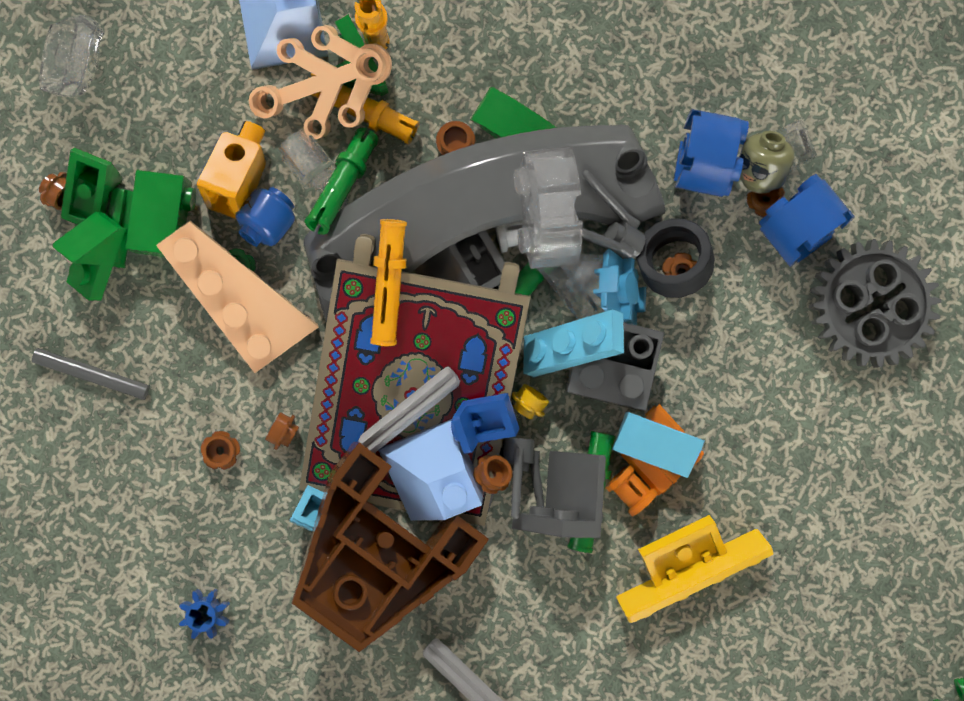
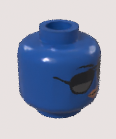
M270 187L268 190L264 188L255 189L245 200L241 209L236 212V220L241 227L238 233L253 246L257 247L259 243L275 246L295 221V215L292 211L294 204L284 193L274 187Z

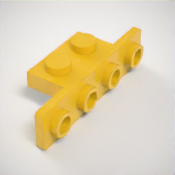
M708 515L639 548L638 551L651 579L619 594L616 598L629 623H633L647 618L654 612L677 601H682L691 594L712 584L719 583L747 567L757 565L762 560L772 556L774 552L771 545L758 529H754L724 544L715 521Z

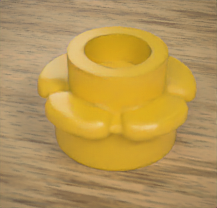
M523 384L518 392L512 393V397L516 401L513 407L521 415L528 419H533L535 415L538 417L545 416L543 411L548 405L549 400L538 390Z

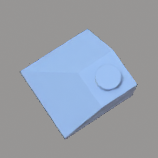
M239 0L252 70L287 64L278 57L277 46L281 40L288 38L298 39L303 44L304 50L319 58L328 56L327 50L321 51L316 49L311 41L313 30L318 26H323L318 0ZM323 30L322 33H321V35H320V39H321V42H322L324 45H326L325 35H324V30ZM289 43L286 47V52L291 58L295 55V48Z
M452 419L383 446L378 450L382 459L392 466L388 472L411 521L446 520L482 505L484 491L475 482L473 476L474 466L468 453H463L460 442L456 441L453 437L451 430Z

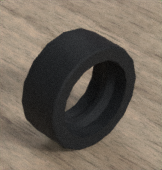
M667 219L656 223L644 233L646 238L645 245L636 259L644 283L653 292L664 297L682 298L696 293L707 284L714 271L715 258L708 234L697 223L687 219ZM678 241L688 242L697 247L699 259L696 265L685 273L676 276L663 275L658 273L653 267V256L656 251L666 244Z

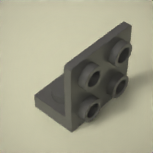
M550 451L546 506H530L529 513H519V518L513 519L512 529L557 537L601 538L606 457L595 454Z

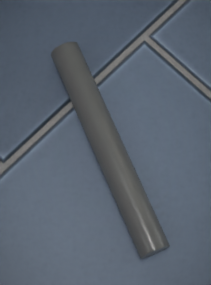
M37 348L32 356V363L142 400L147 398L150 385Z

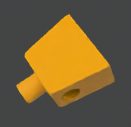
M244 121L237 136L228 132L221 134L196 184L207 209L236 219V212L241 209L251 193L257 189L266 165L263 150L260 146L265 134V130L261 126L253 122Z

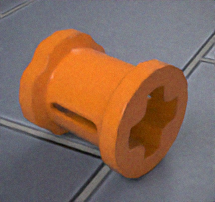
M628 464L607 483L605 488L608 492L614 491L629 507L628 513L633 517L648 506L657 496L658 492L654 488L649 489L635 475V468Z

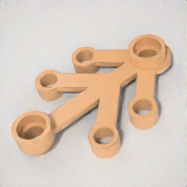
M329 25L318 26L313 30L311 34L312 44L321 51L331 50L349 61L350 64L337 68L304 50L303 44L298 39L288 38L281 40L277 46V55L280 60L285 63H295L316 76L280 89L272 85L255 88L249 96V106L256 116L260 118L276 116L283 110L284 104L321 92L312 115L304 122V131L311 139L323 138L330 132L329 116L343 83L356 79L348 103L341 106L338 111V119L347 128L362 124L365 119L363 106L372 85L380 84L389 77L392 69L391 57L382 46L377 44H366L358 48L340 38L336 29ZM323 30L330 37L327 45H324L320 39ZM289 43L295 48V55L292 58L286 52V47ZM371 57L378 61L376 72L369 68L368 61ZM268 94L272 95L274 99L273 108L267 105L266 97ZM349 108L356 112V120L354 122L347 118V110ZM314 120L321 123L322 130L320 134L316 133L313 129Z

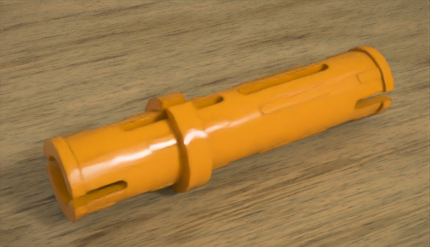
M358 0L359 3L355 2L354 4L356 11L355 22L363 33L365 45L377 44L386 50L388 48L386 43H390L386 28L388 17L385 8L381 4V0Z
M345 85L342 86L334 107L340 109L341 106L348 103L352 92L351 88ZM321 92L312 94V96L319 99ZM367 97L363 109L365 111L364 122L369 124V129L375 132L380 129L409 145L413 139L411 136L415 137L420 122L389 107L390 104L384 100L377 102ZM349 108L347 113L356 117V112Z
M381 219L378 256H374L373 264L377 267L370 343L379 346H395L397 342L396 331L402 269L406 268L407 259L403 258L407 222L395 219Z

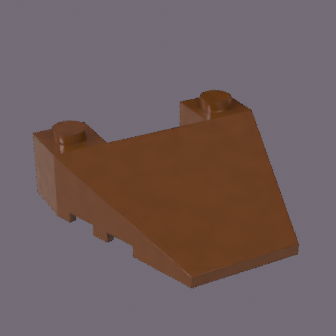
M353 442L329 474L291 603L360 652L402 621L404 616L420 604H425L435 596V593L451 581H455L465 574L489 538L456 515L442 520L426 544L367 501L392 466L360 442Z

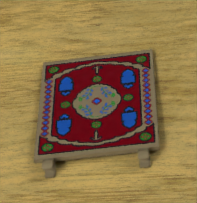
M361 234L356 239L353 261L337 259L299 490L305 491L307 485L324 492L329 474L351 444L359 442L360 436L445 367L451 368L457 374L460 380L459 386L386 445L452 419L461 403L465 400L508 393L509 398H511L531 298L528 295L515 293L519 275L518 264L512 262L504 263L499 290L402 271L396 331L397 342L395 346H379L370 343L377 267L370 265L375 237ZM502 439L479 442L474 451L468 453L474 468L478 466V460L485 455L499 456ZM377 451L375 454L382 459L379 451ZM388 472L367 501L373 505L406 511ZM489 472V476L494 478L492 472ZM483 492L481 506L458 514V516L467 523L485 526L491 494Z

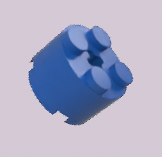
M691 109L684 129L691 131L686 133L683 141H680L674 173V181L677 182L674 187L719 197L729 196L733 181L738 182L742 172L743 158L737 157L739 144L744 145L746 141L749 122L736 117Z
M817 174L803 182L797 188L799 192L789 201L783 197L766 210L767 215L759 221L760 231L789 267L793 266L796 261L797 263L802 261L829 241L836 228L840 227L843 229L855 218L825 179L821 180Z

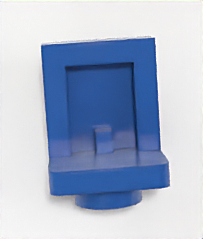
M508 393L465 400L461 403L451 420L453 437L456 441L460 442L464 454L472 453L479 442L515 437L520 429Z

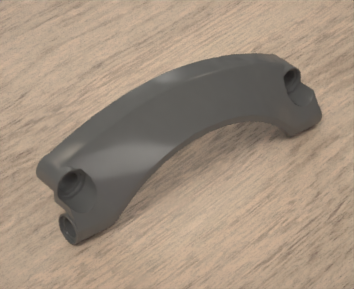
M623 124L573 126L505 136L439 156L365 193L337 213L327 234H318V230L321 227L319 225L314 232L310 231L304 238L305 251L326 321L337 259L353 261L356 239L361 234H368L375 237L374 251L370 264L373 265L374 256H378L381 219H395L407 222L403 258L407 259L406 268L402 269V271L411 273L432 256L464 238L511 222L545 217H571L592 220L607 225L613 222L621 223L623 220L583 177L582 173L585 170H588L607 189L629 215L640 222L665 214V204L661 191L647 163L646 154L632 128Z

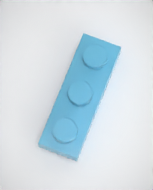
M612 309L524 336L523 374L537 377L624 353L623 313Z

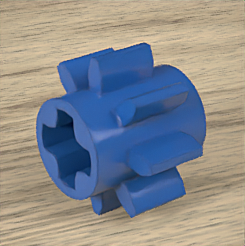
M197 589L192 592V598L195 603L184 601L180 604L179 607L186 611L185 619L179 625H188L193 630L191 634L192 639H195L201 632L205 631L207 636L212 639L217 635L215 624L226 626L230 620L222 615L223 610L230 603H220L216 599L217 589L211 591L206 597H203L202 592ZM204 605L208 607L207 615L212 617L206 622L200 620L202 614L197 611Z

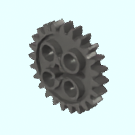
M876 239L867 241L865 249L860 242L851 244V253L845 248L836 252L839 262L832 258L824 262L829 273L822 271L816 273L815 277L823 285L810 289L812 294L819 297V301L808 306L809 309L820 311V316L812 320L811 323L813 325H824L825 329L819 334L818 338L831 337L833 339L828 349L830 352L840 348L844 349L841 360H851L856 354L857 366H866L870 359L873 368L882 367L884 358L889 365L899 364V355L904 359L914 357L911 346L917 349L926 346L920 335L928 336L935 333L933 328L927 323L928 321L940 319L939 314L930 311L932 305L942 302L940 298L930 297V291L937 288L939 284L935 282L926 283L925 278L931 273L932 269L926 268L919 271L917 265L921 260V256L918 255L909 260L906 259L907 246L899 248L894 253L893 241L890 240L884 242L880 250ZM876 267L886 272L887 282L884 287L875 282L874 270ZM898 284L904 286L901 292L879 303L876 306L877 310L865 312L852 323H846L845 319L847 316L871 304L874 301L873 298L887 294ZM844 287L850 289L854 294V304L851 308L845 306L840 299V293ZM898 300L903 301L907 305L908 315L905 320L900 319L895 312V305ZM866 320L871 322L876 330L872 341L867 340L862 334V325Z

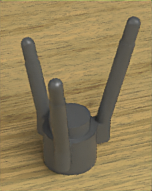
M588 170L583 171V177L623 221L610 224L604 236L567 224H562L561 230L605 249H611L624 259H635L643 250L646 240L645 234L637 230L640 221L629 215Z
M503 438V448H500L499 456L509 462L513 471L511 517L513 519L519 518L522 472H529V464L537 506H544L539 469L540 451L534 450L535 440ZM491 494L488 512H489V509H490V506H491V503H492V499H493L494 494Z

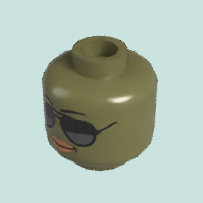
M764 131L763 133L751 135L746 139L739 157L743 158L740 180L747 189L757 193H768L781 188L787 181L795 152L782 134L775 131Z

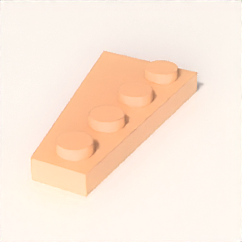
M192 221L187 222L156 245L254 373L319 328L317 323L266 284L252 270L239 262L230 252Z

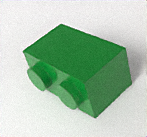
M136 170L125 249L136 254L165 257L156 245L185 225L188 211L192 212L195 208L196 189L191 188V181L182 175Z

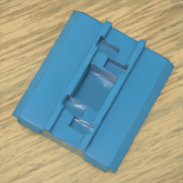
M607 249L603 254V268L594 269V273L599 276V289H593V294L601 298V308L604 311L613 309L623 313L624 323L637 325V313L646 311V287H638L639 275L638 270L634 268L635 260L633 258L622 259L611 249Z

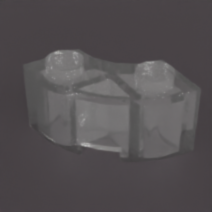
M572 147L523 151L520 169H515L514 171L515 191L518 195L521 194L523 225L522 228L518 229L517 234L519 250L521 253H526L530 269L578 264L582 244L583 221L578 220L574 207L576 196L581 195V189Z

